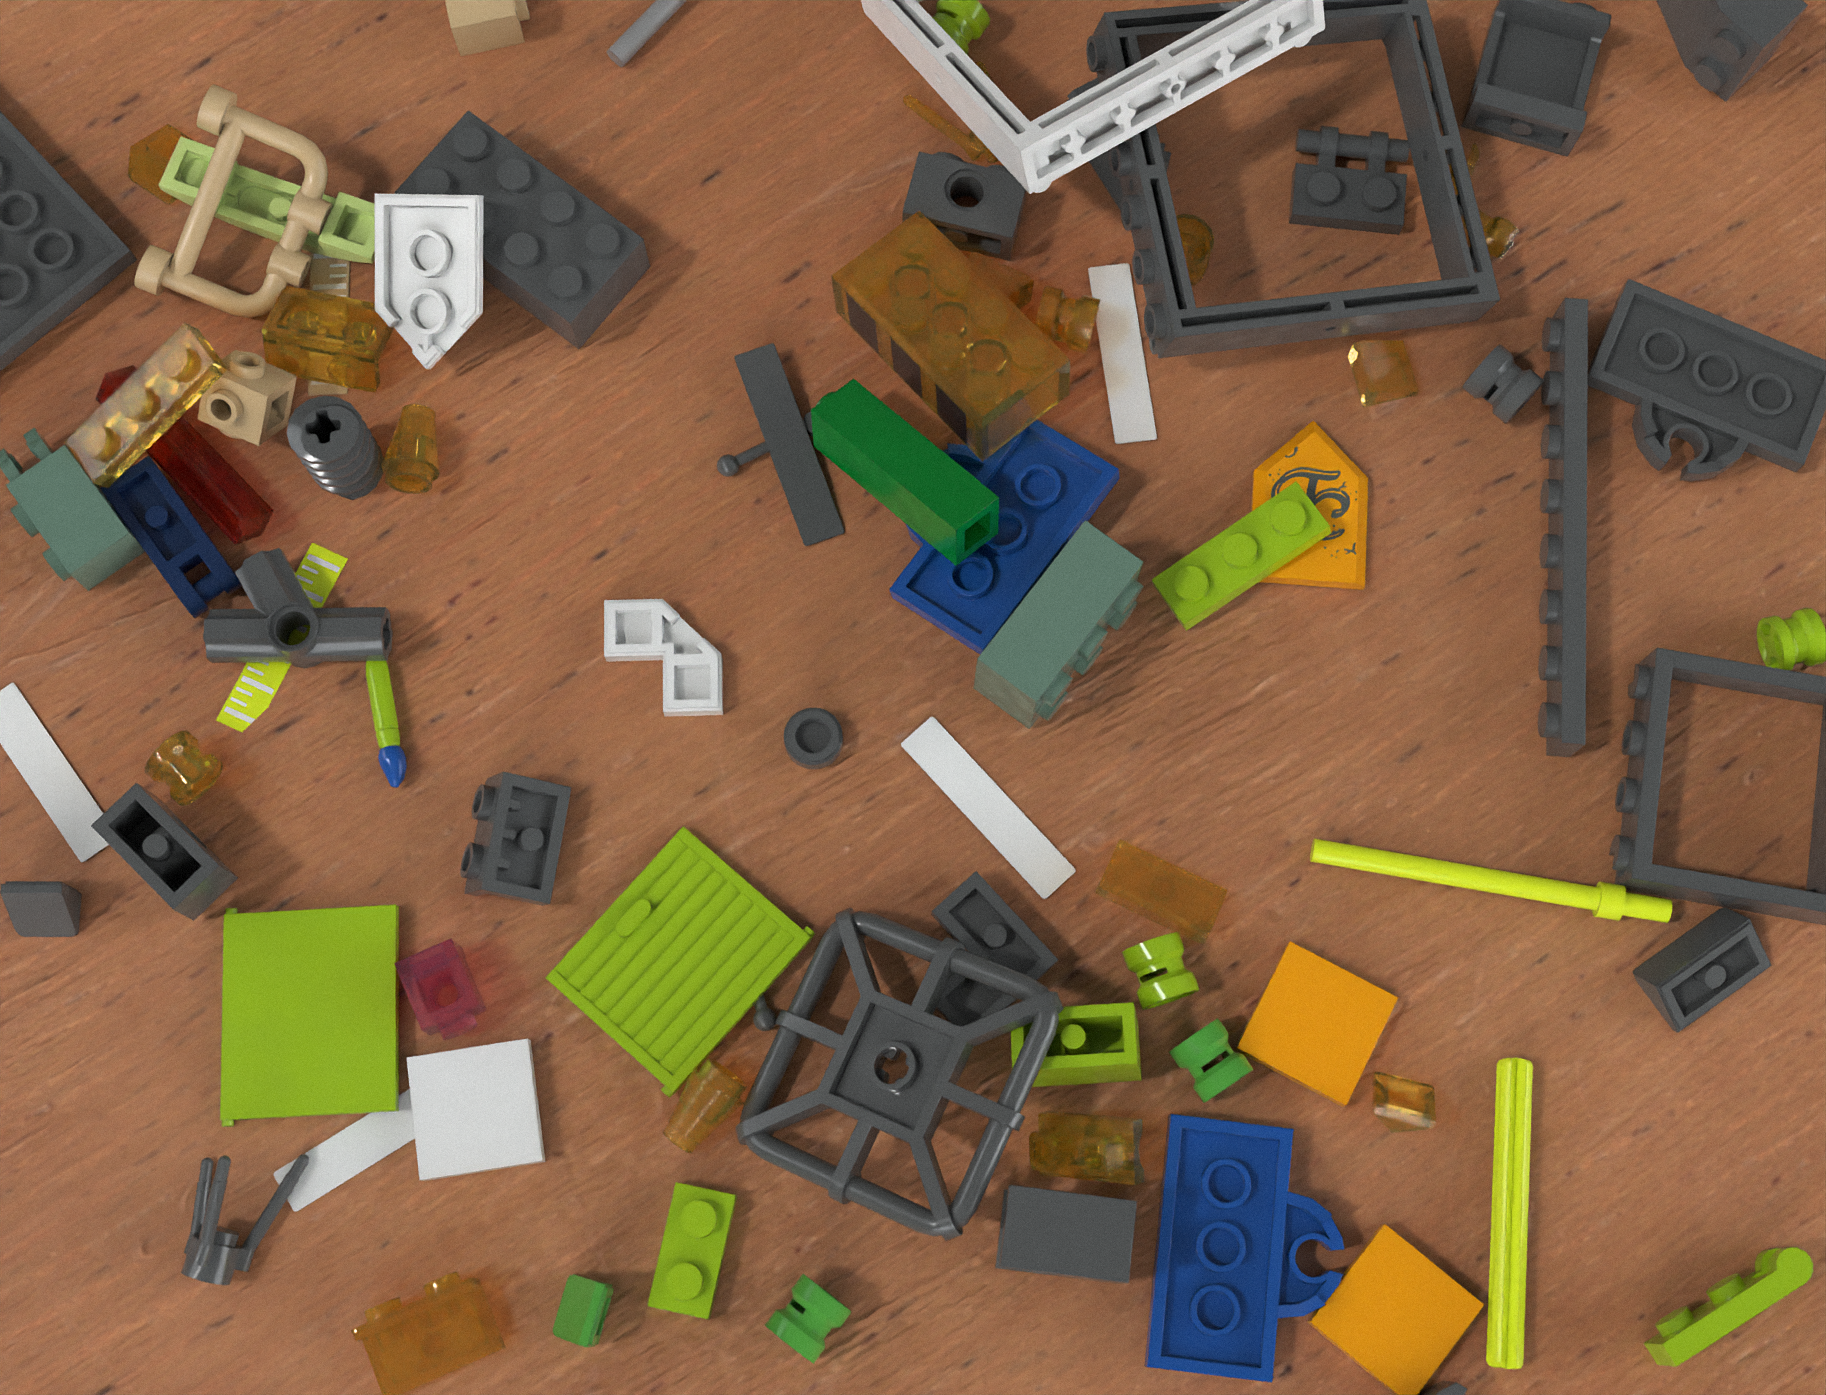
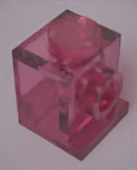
M452 938L394 963L421 1030L430 1036L440 1032L443 1040H449L473 1030L478 1026L474 1016L487 1011L465 959L466 956L463 948ZM447 985L455 986L458 992L455 1002L448 1006H441L438 1002L439 991Z

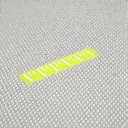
M312 542L295 574L313 607L322 608L348 559ZM304 625L294 629L289 635L288 645H296L304 641L310 631V626ZM247 662L216 721L237 731H245L269 707L291 664L289 662Z

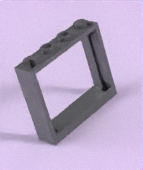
M1656 648L1639 664H1635L1634 680L1628 685V696L1635 699L1633 720L1627 722L1622 737V753L1629 756L1627 777L1621 778L1615 798L1616 811L1623 813L1620 835H1615L1609 853V855L1614 856L1612 869L1616 870L1615 884L1624 885L1628 891L1826 925V677ZM1671 680L1823 706L1806 891L1652 864Z

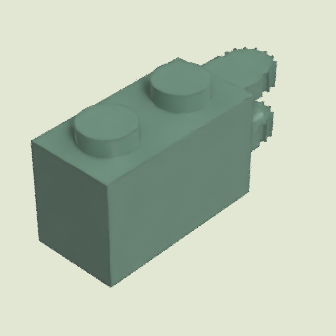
M33 428L23 436L28 448L36 458L41 460L36 465L23 472L21 464L12 454L8 453L4 448L0 450V468L10 481L6 484V487L18 502L10 510L31 537L40 533L50 548L42 554L55 573L63 581L72 576L89 591L145 551L102 492L101 487L85 465L66 445H63L54 452L40 433Z

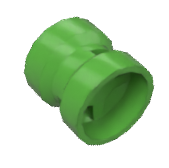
M1218 1018L1169 1051L1176 1064L1180 1068L1188 1069L1195 1079L1193 1088L1203 1103L1253 1070L1245 1056L1234 1052L1227 1042L1229 1033ZM1221 1054L1224 1059L1204 1073L1201 1067Z
M802 1274L792 1288L793 1298L790 1303L783 1309L775 1310L765 1326L795 1351L814 1363L825 1349L824 1338L832 1328L841 1327L852 1311L805 1274Z

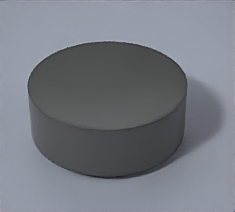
M806 708L795 713L787 722L784 730V744L787 754L793 762L806 769H821L830 765L837 759L843 746V733L840 723L834 715L820 708Z

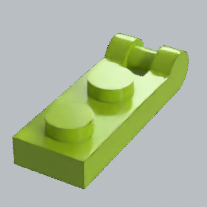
M1796 1247L1763 1250L1755 1260V1271L1743 1279L1736 1273L1720 1280L1706 1291L1710 1300L1692 1312L1688 1306H1684L1667 1314L1655 1324L1659 1333L1644 1342V1345L1657 1365L1679 1366L1804 1285L1813 1274L1811 1257L1804 1250Z

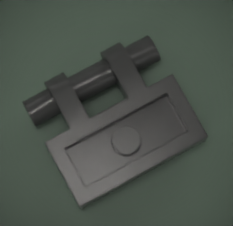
M1321 126L1319 131L1298 129L1295 151L1316 153L1315 165L1295 164L1292 173L1289 224L1399 235L1404 226L1407 174L1385 172V161L1406 163L1410 149L1408 140L1389 138L1388 132L1370 131L1369 136L1339 133L1338 127ZM1336 156L1365 158V170L1335 167Z

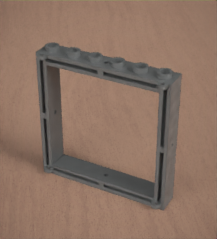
M1249 0L1104 12L1093 35L1089 36L1087 40L1086 56L1088 66L1091 72H1097L1098 81L1101 83ZM1323 0L1325 29L1312 36L1311 40L1304 46L1382 39L1386 47L1441 280L1196 308L1156 124L1109 149L1111 172L1114 177L1120 178L1123 192L1120 208L1122 224L1125 230H1131L1135 247L1132 257L1133 275L1136 283L1143 285L1147 305L1144 310V326L1149 337V346L1152 354H1158V358L1473 322L1479 320L1500 301L1427 0ZM1415 20L1417 23L1420 40L1417 39L1414 27ZM1423 61H1426L1433 91H1430ZM1437 112L1439 113L1444 136H1441L1436 117ZM1448 164H1451L1458 191L1456 195ZM1461 216H1464L1471 247H1468Z

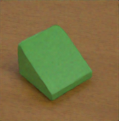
M575 1274L570 1275L567 1279L557 1312L553 1334L556 1337L587 1348L598 1344L614 1291L612 1284Z

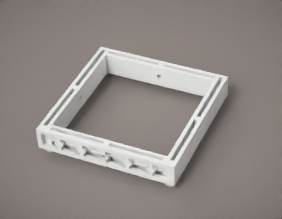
M861 0L864 13L1029 194L1045 191L1052 181L1290 48L1306 45L1312 36L1325 29L1323 0H1249L1030 122L919 4L923 0Z

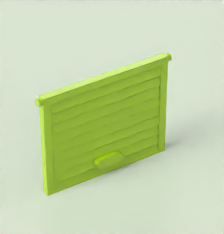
M683 826L545 978L665 1086L661 1091L670 1098L807 946L816 933L808 926L802 930Z
M394 904L238 913L237 908H226L223 924L220 1120H222V1127H233L234 1120L399 1112V906Z

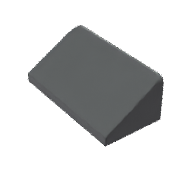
M1721 908L1635 968L1633 975L1672 1030L1678 1033L1772 965L1751 920L1731 909Z

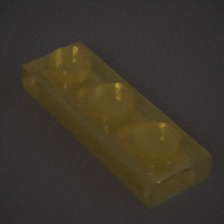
M184 322L65 443L92 482L109 488L228 368L200 330Z

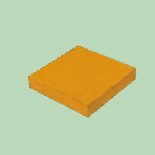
M1289 941L1234 1050L1344 1107L1347 1106L1398 997Z
M1381 1224L1343 1273L1339 1286L1325 1302V1305L1316 1309L1307 1323L1394 1395H1418L1484 1304L1386 1224Z

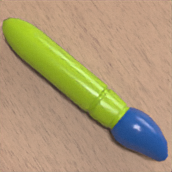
M366 661L365 669L376 738L380 748L378 760L390 786L397 788L404 780L407 763L405 753L400 747L399 727L390 673L386 661Z

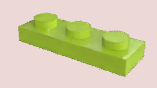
M1296 481L1151 580L1156 590L1187 631L1331 534L1330 525Z

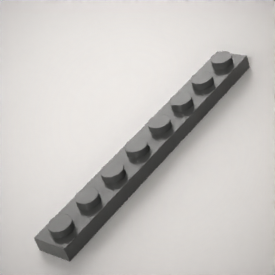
M1565 298L1553 317L1546 318L1542 331V349L1544 352H1550V371L1545 372L1541 388L1542 404L1549 405V424L1544 426L1541 437V456L1543 459H1549V479L1543 481L1540 494L1541 512L1548 513V534H1544L1542 537L1539 559L1541 568L1548 569V589L1542 591L1539 603L1540 623L1547 624V645H1543L1540 651L1538 673L1540 680L1547 681V702H1542L1539 709L1538 733L1540 737L1546 738V756L1570 757L1586 744L1588 299Z

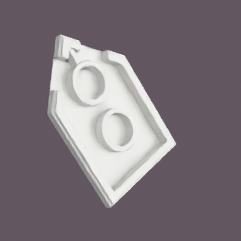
M375 194V311L389 327H394L413 349V355L426 369H431L483 314L482 195Z

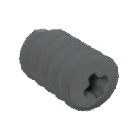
M319 396L308 399L295 409L288 420L287 427L290 447L311 474L314 481L323 490L354 500L366 496L377 487L384 474L385 460L380 446L367 428L366 423L362 420L359 412L351 403L339 397Z

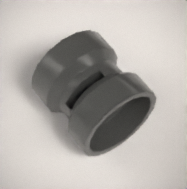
M1499 344L1475 369L1462 388L1475 399L1484 398L1492 405L1493 414L1507 424L1536 393L1544 380L1531 369L1522 370L1514 363L1513 354Z

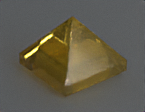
M1382 1072L1374 1073L1372 1079L1373 1114L1392 1133L1434 1129L1436 1124L1435 1092L1432 1085Z

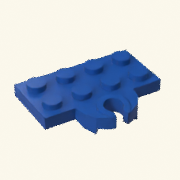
M1026 412L1021 415L992 455L971 445L947 443L948 448L942 450L999 497L998 534L955 566L905 523L911 539L920 549L889 589L893 599L978 654L984 651L1085 520L1088 522L1120 479L1117 467Z
M1176 1114L1168 1115L1145 1367L1272 1383L1278 1318L1300 1317L1324 1306L1325 1302L1339 1286L1343 1274L1327 1270L1316 1277H1309L1303 1274L1296 1264V1251L1300 1244L1306 1240L1318 1242L1327 1251L1345 1250L1343 1238L1331 1217L1333 1214L1314 1199L1288 1191L1293 1129Z

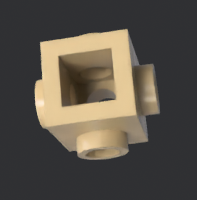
M234 350L216 363L209 364L202 372L197 385V393L201 396L197 419L218 428L221 433L228 437L243 439L260 446L288 425L297 376L266 363L257 354Z

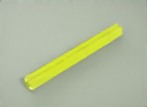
M1503 1058L1498 1061L1496 1069L1486 1361L1489 1366L1494 1368L1516 1370L1520 1369L1524 1363L1533 1065L1531 1061L1522 1058Z

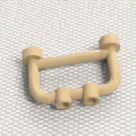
M213 84L208 89L200 106L197 127L219 136L179 242L174 254L157 246L150 245L139 263L134 285L156 296H159L166 287L235 316L244 318L262 316L276 307L284 295L288 283L300 288L308 274L312 256L301 252L309 231L318 235L321 234L333 207L332 203L322 199L327 184L328 168L325 156L314 142L302 134L237 107V94ZM245 136L295 156L302 162L305 169L303 183L289 208L287 224L281 239L270 256L263 285L259 291L251 295L239 294L192 274Z

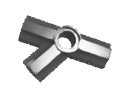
M280 548L271 551L262 550L245 559L243 565L235 571L254 609H210L208 617L204 619L203 640L206 646V657L212 663L289 662L295 667L310 668L326 661H388L389 653L392 651L393 631L391 628L390 612L386 607L314 608L288 559ZM304 625L310 626L309 635L304 641L296 645H288L289 635L294 629Z

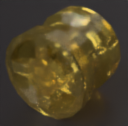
M188 730L180 731L165 740L153 752L145 765V773L156 783L164 782L170 787V797L180 806L188 805L204 795L214 785L223 770V763L216 756L204 754L198 749L199 740Z

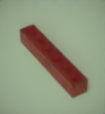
M134 365L105 373L95 398L102 407L235 545L251 540L253 537L261 536L274 510Z

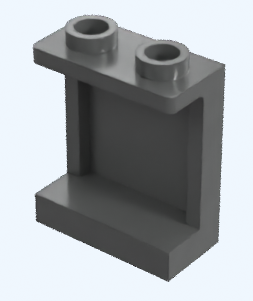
M1498 0L1491 16L1461 127L1568 157L1583 132L1588 113L1583 111L1600 44L1610 26L1612 16L1608 13L1597 11L1594 7L1585 3H1568L1561 0Z

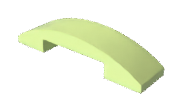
M180 137L158 185L160 189L178 200L193 206L215 148ZM235 161L214 217L254 234L279 242L287 224L289 208L301 186L241 166ZM340 191L336 198L323 194L322 199L332 203L333 207L321 234L318 235L309 231L302 250L347 261L373 264L375 259V204Z

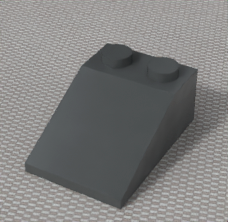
M1657 0L1684 66L1694 74L1695 79L1703 88L1713 91L1725 102L1771 59L1808 6L1803 0Z

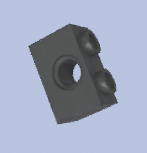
M919 151L902 211V236L1010 261L1026 202L1027 190L1003 165L984 167L964 162L960 157L947 152H937L932 155ZM969 196L976 199L979 203L967 208L957 205L954 200L958 197Z
M135 783L91 825L173 910L193 921L238 879L157 796L138 783Z

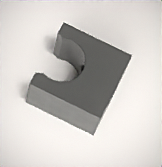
M1009 1185L1008 1190L1005 1189L1003 1193L995 1268L1114 1284L1129 1283L1137 1201Z

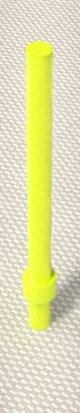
M1315 838L1311 847L1310 862L1592 910L1594 917L1619 921L1622 916L1668 923L1672 914V900L1626 892L1624 885L1599 881L1595 887Z

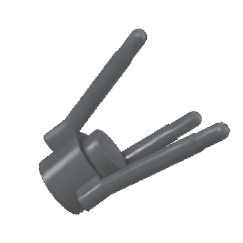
M302 1154L296 1159L242 1246L237 1245L238 1232L217 1226L231 1159L228 1156H221L219 1158L215 1176L211 1183L214 1163L211 1158H204L201 1162L199 1181L197 1182L191 1231L184 1253L187 1255L181 1273L207 1283L230 1285L234 1269L248 1272L256 1248L299 1181L298 1179L309 1163V1157Z

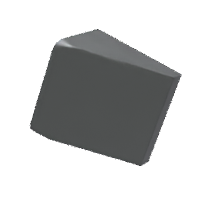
M5 881V884H1L0 894L14 929L19 935L23 937H73L78 934L82 897L78 890L61 881Z

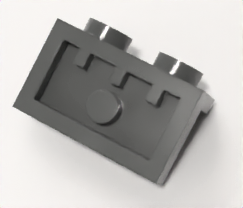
M501 772L487 778L485 785L481 784L474 796L472 818L478 820L474 843L470 842L466 846L461 861V877L467 878L465 894L473 896L489 894L541 906L550 904L572 787L508 772Z

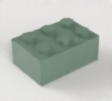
M1085 520L977 658L973 688L1028 729L1032 727L1039 716L1049 721L1068 695L1066 689L1073 679L1070 677L1072 673L1077 671L1083 676L1090 669L1103 650L1101 644L1108 634L1106 629L1110 625L1118 631L1137 606L1138 602L1135 600L1143 589V585L1137 582L1144 562Z

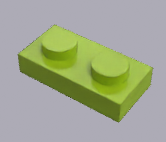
M678 1182L675 1183L647 1307L710 1320L737 1195Z

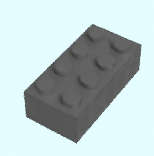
M469 110L394 192L395 194L482 195L483 278L578 349L583 346L650 268L645 242L642 237Z

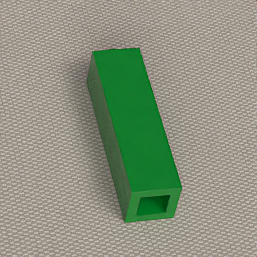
M854 378L836 392H829L824 395L816 406L811 409L814 447L955 566L998 534L999 497Z

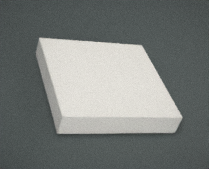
M527 1038L406 1057L419 1179L421 1181L545 1162L531 1040Z

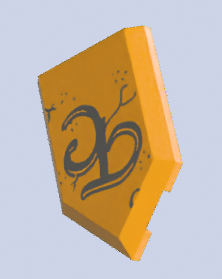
M1313 420L1254 469L1251 512L1297 481L1330 525L1331 534L1260 582L1364 590L1368 477Z

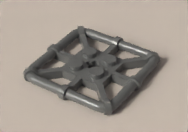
M847 908L836 913V921L830 925L822 936L788 1011L781 1010L775 1024L780 1026L744 1102L740 1123L735 1127L739 1143L747 1145L761 1159L827 1189L828 1196L831 1199L842 1204H847L850 1201L855 1202L918 1233L935 1237L942 1236L948 1241L963 1235L962 1227L968 1224L977 1211L1012 1130L1019 1132L1025 1116L1020 1114L1054 1039L1059 1021L1058 1014L1062 1012L1063 1006L1057 992H1050L1046 986L1034 978L965 951V946L960 941L949 937L941 941L880 915L862 911L854 912L852 908ZM865 936L930 962L911 1006L881 993L864 943ZM845 947L861 997L843 1035L811 1022L810 1019ZM955 973L1022 1000L1017 1004L963 1027L933 1015L949 978ZM1033 1022L997 1103L957 1086L973 1047ZM802 1037L835 1050L818 1089L768 1110ZM901 1052L906 1053L905 1064L909 1067L907 1074L904 1078H898L895 1083L887 1084L890 1075L882 1069L887 1059L896 1061L900 1057ZM949 1101L990 1119L952 1202L931 1143ZM830 1108L858 1120L837 1166L772 1136L774 1132ZM879 1131L910 1144L931 1210L861 1178L862 1168Z

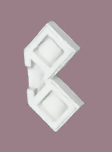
M663 599L604 600V657L606 662L663 660V713L665 717L723 715L722 654L710 642L702 638Z

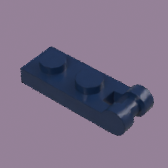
M147 456L100 488L179 600L194 618L210 609L207 603L224 591L230 595L242 587L235 571L225 560L150 456ZM204 561L211 572L192 584L185 573Z

